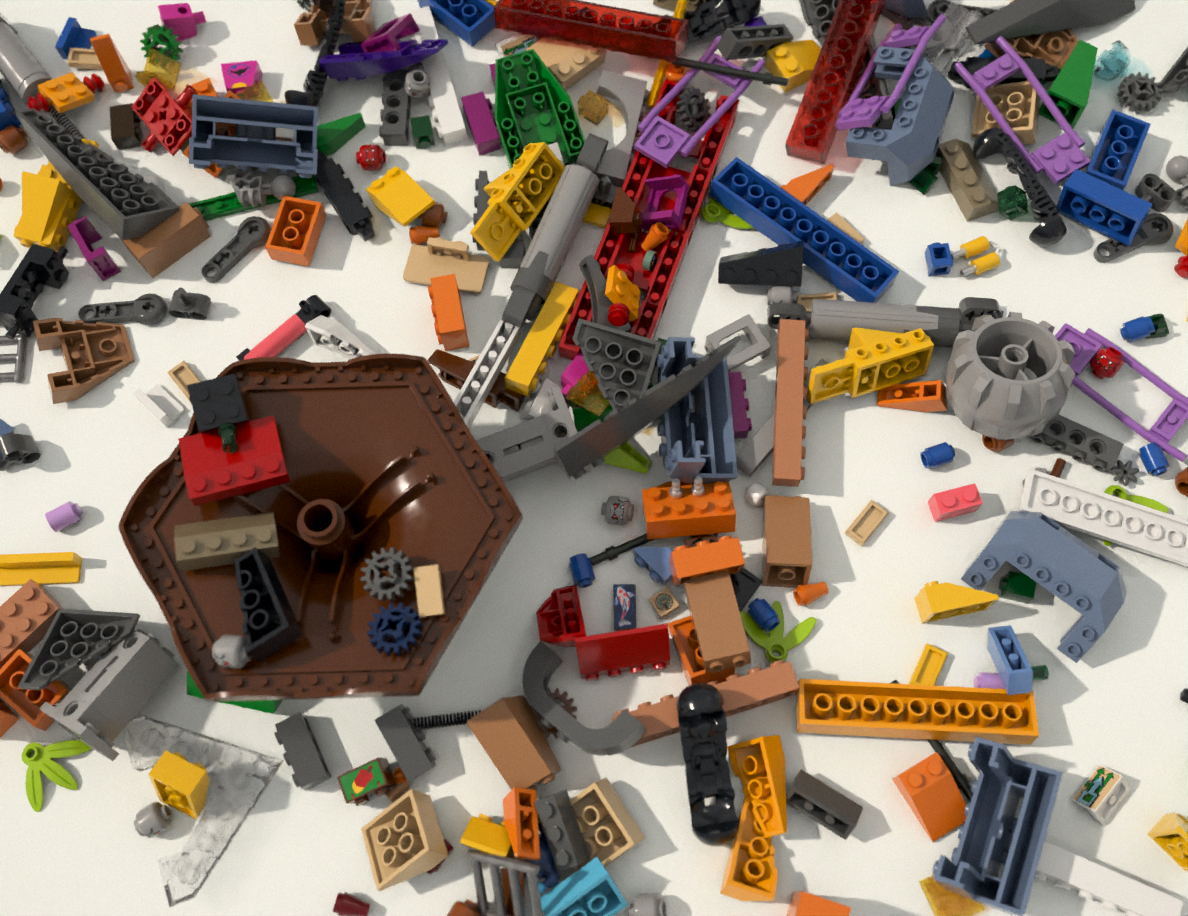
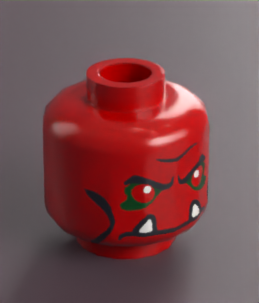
M377 144L362 145L359 152H356V162L365 171L381 170L383 165L386 164V152Z
M1110 346L1108 348H1100L1090 361V366L1093 369L1092 373L1100 379L1104 377L1113 378L1124 363L1123 355Z

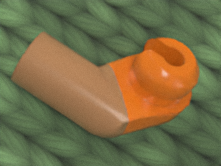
M397 767L393 772L396 785L390 789V792L385 794L392 803L409 788V782L400 767Z

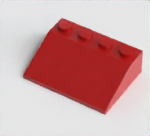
M274 415L179 438L184 478L189 499L194 506L291 482Z
M668 624L575 638L581 679L585 678L586 681L598 680L599 676L608 675L610 678L622 675L621 672L630 671L631 674H638L644 672V669L652 667L653 670H662L667 668L666 665H670Z

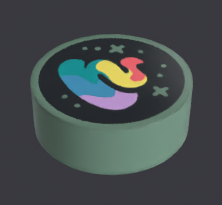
M648 250L642 264L644 270L651 272L654 269L658 258L656 251Z

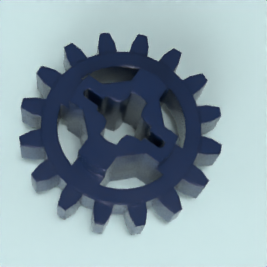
M401 602L396 608L393 603H389V609L387 610L381 606V613L379 615L376 613L372 614L375 621L368 622V626L372 629L367 631V635L371 639L370 643L373 647H376L380 654L385 650L387 657H390L392 652H395L400 657L402 650L409 653L410 645H418L415 638L422 637L418 629L423 628V625L419 621L418 613L414 612L410 605L405 609Z

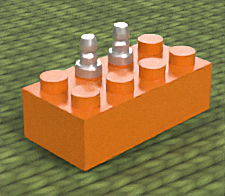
M696 476L694 485L674 478L673 481L657 487L642 489V508L647 540L735 532L736 511L729 482L718 481L703 484L702 478Z

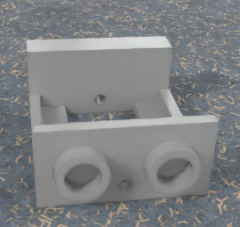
M750 314L706 336L704 348L707 354L710 353L711 355L714 354L713 351L719 347V343L741 330L744 331L752 343V346L735 355L727 356L728 373L759 355L762 359L769 356L771 345Z

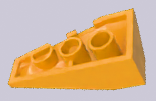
M780 735L762 736L727 746L732 771L735 777H739L744 787L742 791L745 797H749L754 807L753 813L765 837L787 833L785 756Z
M746 796L744 797L738 819L739 831L732 841L720 894L741 901H773L778 880V872L774 861V846H772L771 836L765 837L753 813L754 807L749 797Z

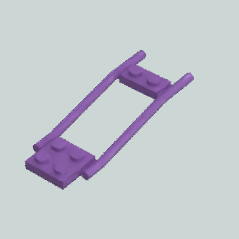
M941 14L930 28L928 26L920 28L915 26L909 30L902 31L903 26L900 23L893 27L878 47L901 48L917 45L891 97L873 96L868 99L859 98L876 67L873 61L878 50L877 47L850 99L838 113L839 119L835 123L838 130L872 126L882 112L888 113L898 101L927 43L946 21L945 15Z
M717 36L698 60L700 62L742 69L715 53L721 36ZM760 59L751 71L759 73L766 65V62ZM691 68L638 126V129L644 133L634 144V149L665 168L669 167L679 153L683 157H687L701 138L744 93L753 80L703 70V72L730 86L735 91L703 126L690 137V134L657 115L700 71L699 69Z
M1000 36L997 38L996 43L1006 53L1005 55L976 71L974 75H971L960 61L954 65V68L979 96L1005 135L1011 138L1032 171L1037 175L1043 170L1051 181L1057 185L1070 177L1075 169L1081 170L1089 165V158L1080 149L1084 146L1085 142L1070 126L1026 62ZM1019 69L1065 132L1033 151L1032 154L1028 153L986 93V90L1018 72Z
M1065 323L1055 337L1058 341L1065 340L1070 343L1075 352L1070 365L1075 372L1072 384L1150 443L1156 442L1157 446H1160L1163 451L1183 462L1187 455L1170 445L1169 442L1188 418V397L1176 391L1107 338L1090 328L1084 334ZM1102 346L1105 348L1110 346L1118 350L1123 355L1122 359L1127 365L1173 398L1149 431L1078 378Z

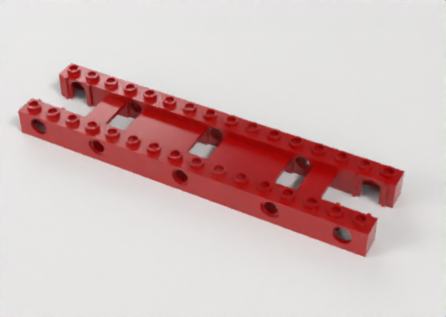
M665 79L655 106L678 82ZM681 91L657 115L675 125L676 110L679 109L676 102L680 101L678 95L682 94ZM721 95L720 99H717L716 110L728 99V96ZM738 99L706 133L704 141L700 140L688 154V156L698 159L697 165H694L692 172L670 166L665 168L638 151L635 153L622 189L636 204L640 213H645L651 190L645 183V179L681 175L688 183L689 191L681 227L669 231L668 238L652 250L658 253V258L651 272L644 270L642 267L646 251L642 248L641 244L648 234L641 231L635 252H629L631 233H615L610 224L607 223L595 253L594 259L599 262L604 278L607 279L608 268L619 263H628L634 268L632 284L637 285L639 290L648 292L645 301H642L638 309V318L630 322V326H633L630 332L632 334L649 339H654L710 190L712 180L738 115L740 102ZM669 191L663 195L658 211H674L677 198L675 191ZM586 280L583 283L558 346L559 356L572 361L581 351L580 347L576 346L572 339L578 319L592 322V305Z

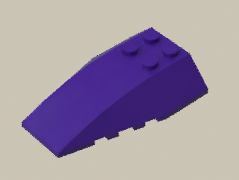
M397 40L401 46L399 51L368 53L364 52L361 42H344L338 46L339 54L325 55L319 59V64L330 79L337 78V81H345L355 77V80H363L367 76L385 74L418 63L438 53L448 44V40H423L422 44H417V40L404 42Z

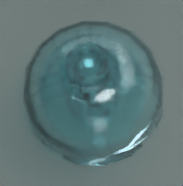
M1120 40L1111 44L1113 48L1109 51L1105 49L1096 59L1093 74L1097 78L1110 81L1117 77L1122 78L1129 71L1128 66L1131 61V54L1126 45Z

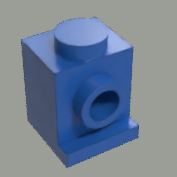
M936 242L928 245L924 253L928 266V276L949 274L953 266L949 244Z

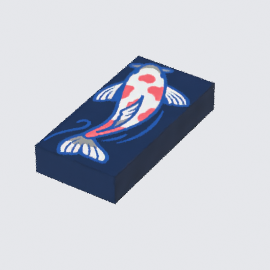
M613 584L614 630L636 629V585Z

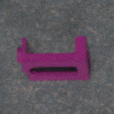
M411 13L381 25L361 44V47L365 53L399 51L401 46L397 40L419 32L420 29Z
M681 175L645 179V183L651 190L646 211L642 213L643 222L640 227L647 232L653 224L661 222L668 229L680 228L689 191L688 183ZM669 191H675L677 198L674 211H658L663 195Z
M86 216L67 225L85 259L102 281L121 272L118 265L103 246L93 250L91 244L101 240L102 237Z

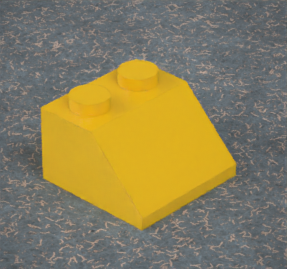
M479 814L478 818L472 816L461 837L460 843L482 852L511 858L513 848L504 822L502 821L501 825L492 823L493 818L483 814Z

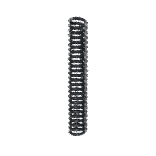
M473 710L471 711L472 717H474V711H473ZM465 711L463 718V712H461L460 721L459 712H457V720L456 713H453V718L450 713L449 722L448 714H446V721L443 714V724L440 714L439 723L437 715H435V722L434 716H431L432 725L430 716H428V724L427 717H424L425 725L422 716L421 726L419 717H417V725L415 717L413 721L415 727H419L421 730L426 728L433 729V727L436 729L437 727L443 728L444 725L445 727L455 726V724L457 726L459 724L465 725L466 721L471 718L470 711H468L467 719Z

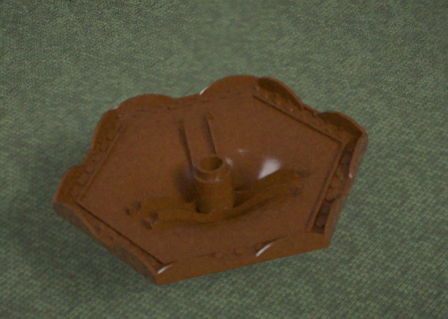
M372 354L353 358L346 362L316 363L293 358L259 357L240 360L230 364L216 378L231 374L238 376L250 421L274 415L291 482L194 506L189 499L183 472L180 444L178 443L169 458L159 464L137 488L126 506L118 526L124 544L136 568L154 595L170 626L173 640L190 676L204 699L209 702L419 696L521 524L523 516L516 502L490 460L481 450L444 385L425 357L408 354ZM194 413L188 430L183 437L201 433L198 430ZM274 512L280 557L270 558L303 636L261 662L252 657L241 669L221 667L212 656V649L216 640L225 634L246 637L243 634L242 628L244 617L243 611L240 610L241 592L237 586L235 564L180 572L175 552V525ZM383 547L388 553L391 547L395 548L397 553L400 550L406 554L405 557L412 560L408 566L414 568L440 565L445 614L420 617L419 621H421L423 628L418 630H420L422 637L415 638L418 645H410L409 653L402 650L400 657L395 652H392V655L387 657L385 650L381 654L378 653L376 647H373L370 643L371 639L367 635V631L372 630L368 626V622L375 621L372 614L376 613L379 615L381 613V606L387 610L389 609V603H393L396 608L401 602L405 609L410 605L413 611L419 615L415 581H409L407 585L411 589H404L402 591L404 597L396 594L395 601L393 602L388 597L385 602L379 600L378 597L375 599L370 596V592L364 590L363 587L367 583L362 582L360 578L366 576V573L361 571V568H367L368 564L365 562V559L372 560V552H376L379 555ZM384 570L382 571L384 574H386L385 576L390 577L392 579L394 578L392 575H390L391 573L386 572ZM414 572L410 573V576H412L413 578H415Z

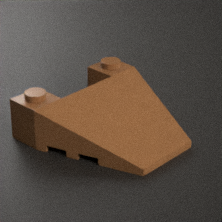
M346 0L344 7L345 15L339 34L350 33L353 42L363 43L376 31L372 0ZM314 4L311 6L309 13L303 12L294 23L301 46L309 45L313 47L318 45L323 38L324 30L328 29L326 24L331 16L328 12L321 10Z
M1071 29L1041 35L1032 34L1022 38L1021 36L1013 37L1006 40L1021 58L1045 59V64L1058 66V71H1061L1079 42ZM996 42L984 44V47L997 58L1006 54Z
M62 318L33 321L34 335L39 351L61 348L67 371L47 374L48 387L53 404L78 399L134 362V356L124 325L102 322L91 324L83 323V320H75V322L62 321Z

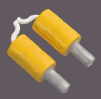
M981 236L962 244L960 250L951 253L952 260L962 256L968 259L987 251L990 245L993 248H997L996 252L977 258L970 262L969 267L960 270L962 277L971 273L979 275L1000 265L999 250L1001 248L999 245H994L985 236Z

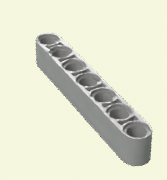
M821 359L814 368L829 363ZM811 371L807 375V380H804V386L807 387V392ZM803 399V406H806L808 411L813 404H810L807 399ZM774 414L736 457L737 468L749 477L756 472L773 452Z

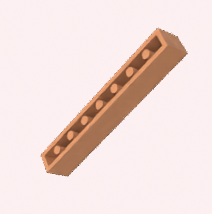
M780 319L778 325L772 485L798 487L800 481L804 480L805 467H801V459H805L806 447L802 446V439L806 437V426H802L803 419H806L807 407L803 406V399L807 398V387L804 386V380H807L808 367H804V360L808 359V348H805V341H808L809 329L805 328V320Z

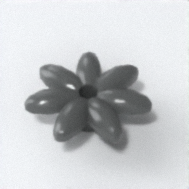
M1117 460L1118 467L1110 469L1112 472L1117 473L1113 480L1119 481L1122 479L1124 486L1128 485L1129 480L1135 483L1138 481L1133 474L1138 473L1139 469H1130L1132 466L1131 460L1125 465L1121 460Z

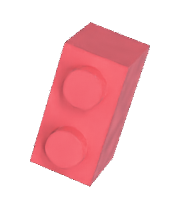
M975 483L933 494L927 502L935 522L976 512L983 504Z

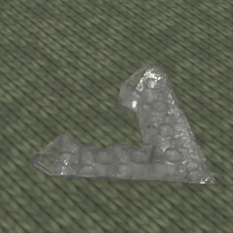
M143 715L131 720L123 729L132 768L142 772L154 767L165 750L172 754L178 752L187 759L186 761L192 764L197 762L207 769L210 780L209 785L214 786L210 799L204 810L202 809L193 826L194 829L187 842L185 841L182 849L157 859L169 907H173L196 897L284 761Z

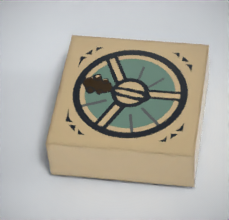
M668 587L649 598L650 604L660 619L680 606Z

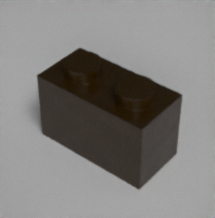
M133 103L109 107L111 139L118 150L141 147L143 131L140 127V122H142V119L131 107Z

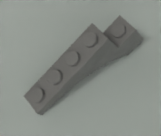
M479 171V179H475V190L478 191V196H474V206L477 208V213L473 214L474 225H476L489 207L487 202L490 196L484 190V187L489 184L487 171ZM472 236L473 243H476L478 251H485ZM518 238L514 240L500 260L501 268L520 267L526 251L524 240H519Z
M593 255L585 257L579 264V267L585 277L590 294L592 322L628 332L631 329L630 321L624 326H614L608 321L609 307L613 303L605 295L607 279L604 278L600 264L594 259Z

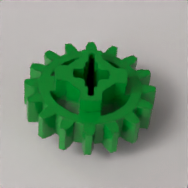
M156 24L153 27L146 28L147 31L142 33L145 39L140 40L144 44L141 50L146 51L144 57H150L149 63L156 62L157 67L164 66L166 68L176 64V61L181 59L178 53L183 52L179 48L182 42L177 41L179 35H173L174 29L170 28L167 30L166 25L160 26Z

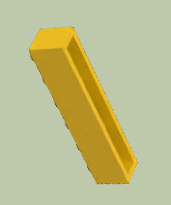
M559 282L555 283L505 376V388L529 397L532 390H536L540 374L545 373L548 365L547 361L549 357L552 358L554 356L556 343L561 341L564 328L567 326L579 296L578 289Z

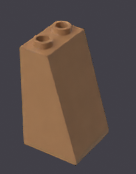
M188 203L179 205L178 212L142 236L121 240L152 278L159 275L211 237L207 230L209 225L203 219V215L197 207L192 208Z
M765 495L763 505L762 586L797 588L798 585L808 584L812 568L809 498Z
M729 571L684 580L687 606L705 672L718 673L724 669L740 668L750 664V649Z
M524 695L501 698L466 721L511 790L517 787L537 791V785L543 783V785L550 783L556 779L555 774L562 770Z

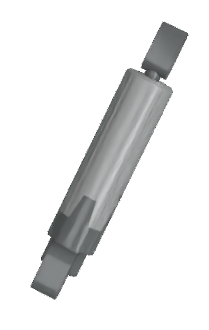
M589 133L576 164L566 165L510 286L513 292L503 312L502 321L522 328L526 319L534 320L540 304H544L600 184L599 178L595 173L607 149L608 140Z
M977 297L962 299L959 303V308L814 299L810 305L809 312H806V308L803 305L791 303H773L767 309L768 325L772 329H778L780 319L805 320V327L808 324L810 338L850 341L852 328L906 333L921 328L930 337L934 346L953 348L954 341L959 332L972 331L975 318L982 315H991L994 319L1003 317L997 300Z

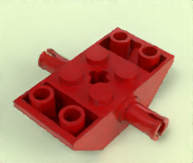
M153 77L131 106L151 131L146 140L141 144L145 150L152 153L158 143L161 142L168 152L175 156L192 134V109L188 104L192 100V94H198L195 88L187 84L182 93L178 95L159 79Z

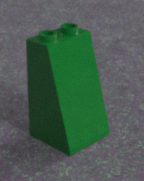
M1079 40L1048 91V95L1072 128L1075 127L1087 106L1098 50L1097 47L1082 40ZM1042 102L1039 108V115L1058 124L1044 102Z

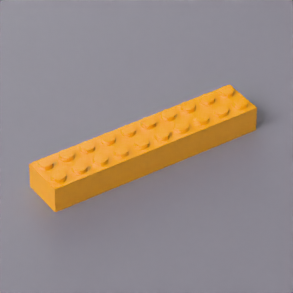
M815 679L798 680L800 688L796 692L797 733L974 742L975 737L997 743L1031 745L1039 736L1034 691L1008 695L1005 689Z

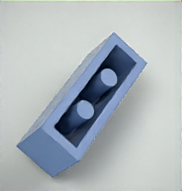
M1012 626L988 628L987 649L1007 694L1032 692L1033 670Z

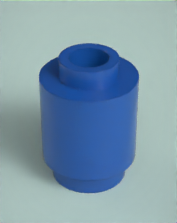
M1141 316L1122 323L1123 328L1120 329L1123 340L1128 339L1130 343L1150 336V333L1155 332L1153 322L1149 316Z
M943 442L925 448L920 456L925 468L934 469L953 462L955 451L952 445Z
M1156 442L1147 444L1139 449L1141 453L1139 456L1148 474L1159 476L1167 472L1166 468L1170 465L1162 448L1157 446Z
M585 553L570 557L569 567L574 585H579L580 588L591 586L592 581L596 578L590 558H587Z
M757 598L748 605V615L761 630L764 629L766 632H770L780 623L779 615L765 599L759 600Z

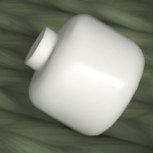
M757 482L750 484L746 488L745 498L753 506L760 507L764 504L765 495H770L769 490Z

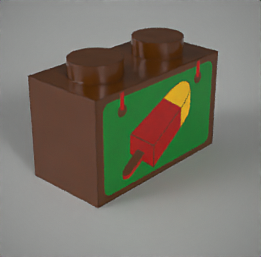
M380 757L337 777L346 804H356V806L369 802V797L375 794L381 796L390 792L389 788L396 785L387 758Z

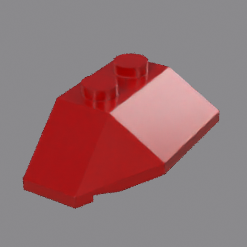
M573 585L554 589L551 597L545 600L536 612L540 641L564 648L576 647L575 638L586 636L577 587Z

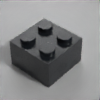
M236 374L187 385L199 432L203 433L250 421L239 378Z

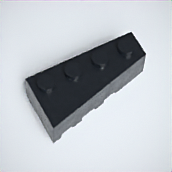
M804 240L767 249L762 248L753 252H743L721 257L719 261L718 284L801 287Z
M255 547L234 561L237 586L241 592L240 610L243 611L244 617L242 628L247 642L245 644V653L261 662L297 640L303 634L270 558Z

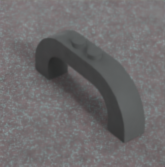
M540 641L530 653L525 663L522 679L526 698L531 706L542 716L540 721L549 729L554 726L558 730L556 735L566 744L570 740L578 748L590 754L600 756L614 755L633 746L647 729L625 709L607 727L590 729L582 725L551 699L548 689L549 681L563 660Z

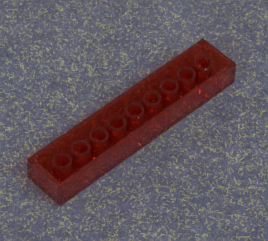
M499 0L494 6L495 26L497 29L571 42L576 45L602 48L612 52L618 51L628 53L629 55H639L649 59L654 58L676 63L688 43L689 20L579 0Z
M886 0L839 1L785 143L788 156L825 165L838 130L835 125L839 119L838 113L850 98Z

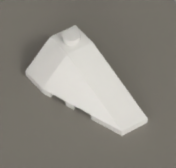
M320 315L305 325L314 345L349 359L375 354L334 317L329 316L327 318Z

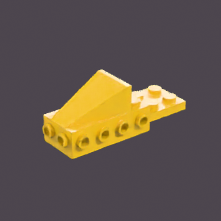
M82 138L83 143H90L96 148L99 147L96 141ZM50 161L47 165L42 164L37 174L25 171L22 173V216L15 227L13 236L24 247L30 248L34 243L58 252L60 247L65 246L70 233L67 225L75 221L82 199L64 180Z
M545 142L528 144L523 149L524 152L520 158L513 163L511 169L484 187L485 192L491 197L487 202L489 207L470 234L494 261H500L519 233L528 229L554 192L565 169Z
M852 328L848 351L845 352L844 359L811 369L806 399L810 404L847 392L854 398L926 375L934 344L921 328L906 333Z

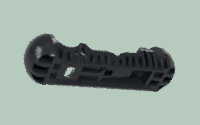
M312 0L315 6L328 12L331 16L326 24L328 29L323 32L327 42H325L318 54L314 67L315 70H310L306 76L303 85L304 92L287 90L284 94L286 104L315 107L319 104L328 77L319 64V59L325 55H334L345 15L344 7L346 0Z
M711 0L700 5L694 11H686L684 20L681 22L680 33L677 35L678 39H676L675 48L726 30V28H733L736 25L754 20L760 12L761 0ZM663 15L655 23H646L644 19L637 23L633 32V42L640 53L648 57L662 54L665 43L662 42L661 36L668 34L673 16Z
M992 127L983 131L974 142V156L977 159H984L995 153L1003 154L1006 162H1008V171L1017 172L1023 189L1026 191L1029 200H1032L1030 203L1035 221L1041 223L1029 235L1030 241L1039 246L1056 244L1067 232L1066 226L1062 221L1063 219L1059 215V209L1011 138L1005 135L1003 130L998 127Z
M694 683L681 691L676 703L685 761L692 830L694 835L703 844L717 847L731 842L739 831V820L734 808L735 791L731 784L730 769L726 759L727 723L722 707L724 698L714 686L706 683ZM715 797L716 804L705 806L704 799Z

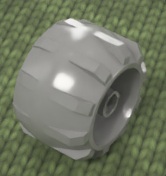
M1009 312L1008 317L994 319L991 315H982L975 318L972 331L959 332L954 341L945 375L947 388L944 396L946 403L962 421L963 425L982 435L998 440L1035 436L1041 433L1051 420L1059 416L1068 397V392L1075 376V372L1070 367L1075 354L1072 345L1065 340L1058 341L1053 335L1055 328L1053 325L1044 320L1038 324L1031 320L1023 319L1022 313ZM1025 367L1033 371L1037 378L1029 380L1024 373Z

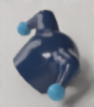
M538 822L540 859H524V862L540 867L537 878L545 879L543 883H538L540 894H542L545 889L556 886L560 878L542 824Z

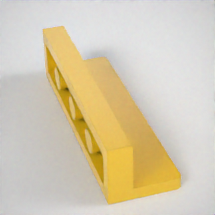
M74 552L0 555V586L24 585L30 579L41 585L79 583L82 557Z

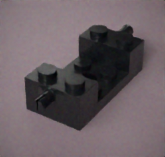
M33 243L0 293V322L7 330L5 334L7 338L14 340L16 334L29 338L34 331L33 321L38 320L31 310L36 298L43 291L45 285L60 289L67 280L69 272L63 264V259L69 251L65 247H60L59 251L56 252L54 249Z

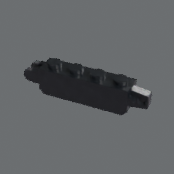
M967 57L965 61L960 62L971 75H974L976 71L998 58ZM1022 58L1041 85L1043 82L1055 81L1059 74L1058 66L1045 64V59ZM953 62L951 70L948 72V78L953 81H963V86L967 89H972L954 68L957 62ZM1019 69L1018 72L998 84L1025 82L1028 80Z
M318 151L317 175H315L318 185L351 235L359 234L364 241L373 238L375 233L370 219L373 217L371 211L367 206L363 207V200L358 192L354 193L352 190L354 186L349 178L345 179L343 176L345 172L339 163L335 164L332 158L327 159L323 152Z

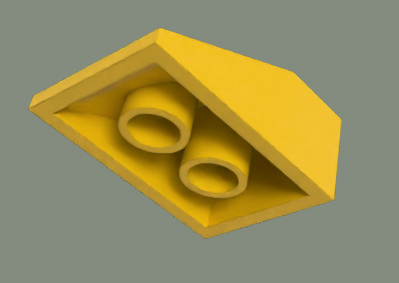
M813 39L782 43L768 50L765 60V67L770 73H773V76L788 78L787 87L779 85L785 93L832 70L834 67Z
M397 166L389 169L384 176L373 181L371 186L365 189L377 209L404 227L435 204V201L405 171Z
M938 581L926 583L925 587L914 598L922 624L984 611L999 600L996 594L947 582L939 584Z
M165 750L148 774L156 794L164 804L200 822L210 781L207 769L200 763L195 762L192 764L186 761L187 759L178 752L172 754Z
M1175 812L1165 814L1147 835L1182 869L1188 871V821L1182 815Z

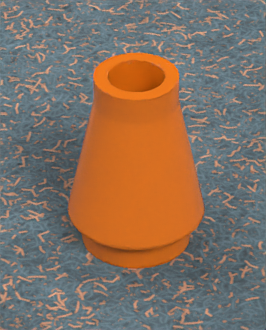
M661 222L653 224L644 242L641 244L642 248L646 252L656 248L668 238L669 229Z
M414 225L413 228H409L411 244L420 245L426 243L428 237H439L438 227Z
M825 582L798 585L793 590L794 599L799 606H808L820 597L828 594V587Z

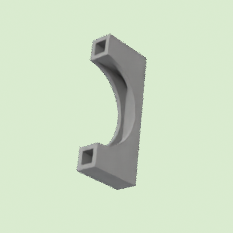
M602 70L596 97L606 100L620 112L626 125V136L617 146L605 151L595 175H597L599 180L601 177L609 176L612 185L622 188L628 173L627 168L631 166L634 158L631 151L635 150L634 144L638 140V138H635V133L639 134L640 132L638 126L641 122L638 120L639 117L643 118L645 106L642 103L647 101L649 90L646 89L647 81Z

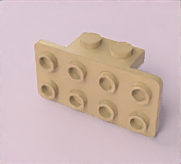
M428 237L427 246H411L403 279L407 282L431 286L430 278L455 274L459 291L480 294L487 274L489 259L488 257L470 254L468 244L462 241L453 242L440 237Z

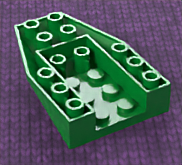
M534 49L496 59L495 122L509 169L524 152L523 149L528 144L545 142L547 145L557 142L564 165L574 164L578 159L585 139L570 96Z

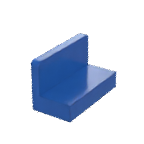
M68 17L55 48L62 59L68 60L70 48L90 49L92 45L90 38L95 37L96 32L81 28L76 18Z

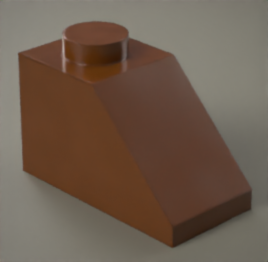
M617 187L608 223L615 233H638L639 226L643 222L642 213H640L636 204L623 189Z

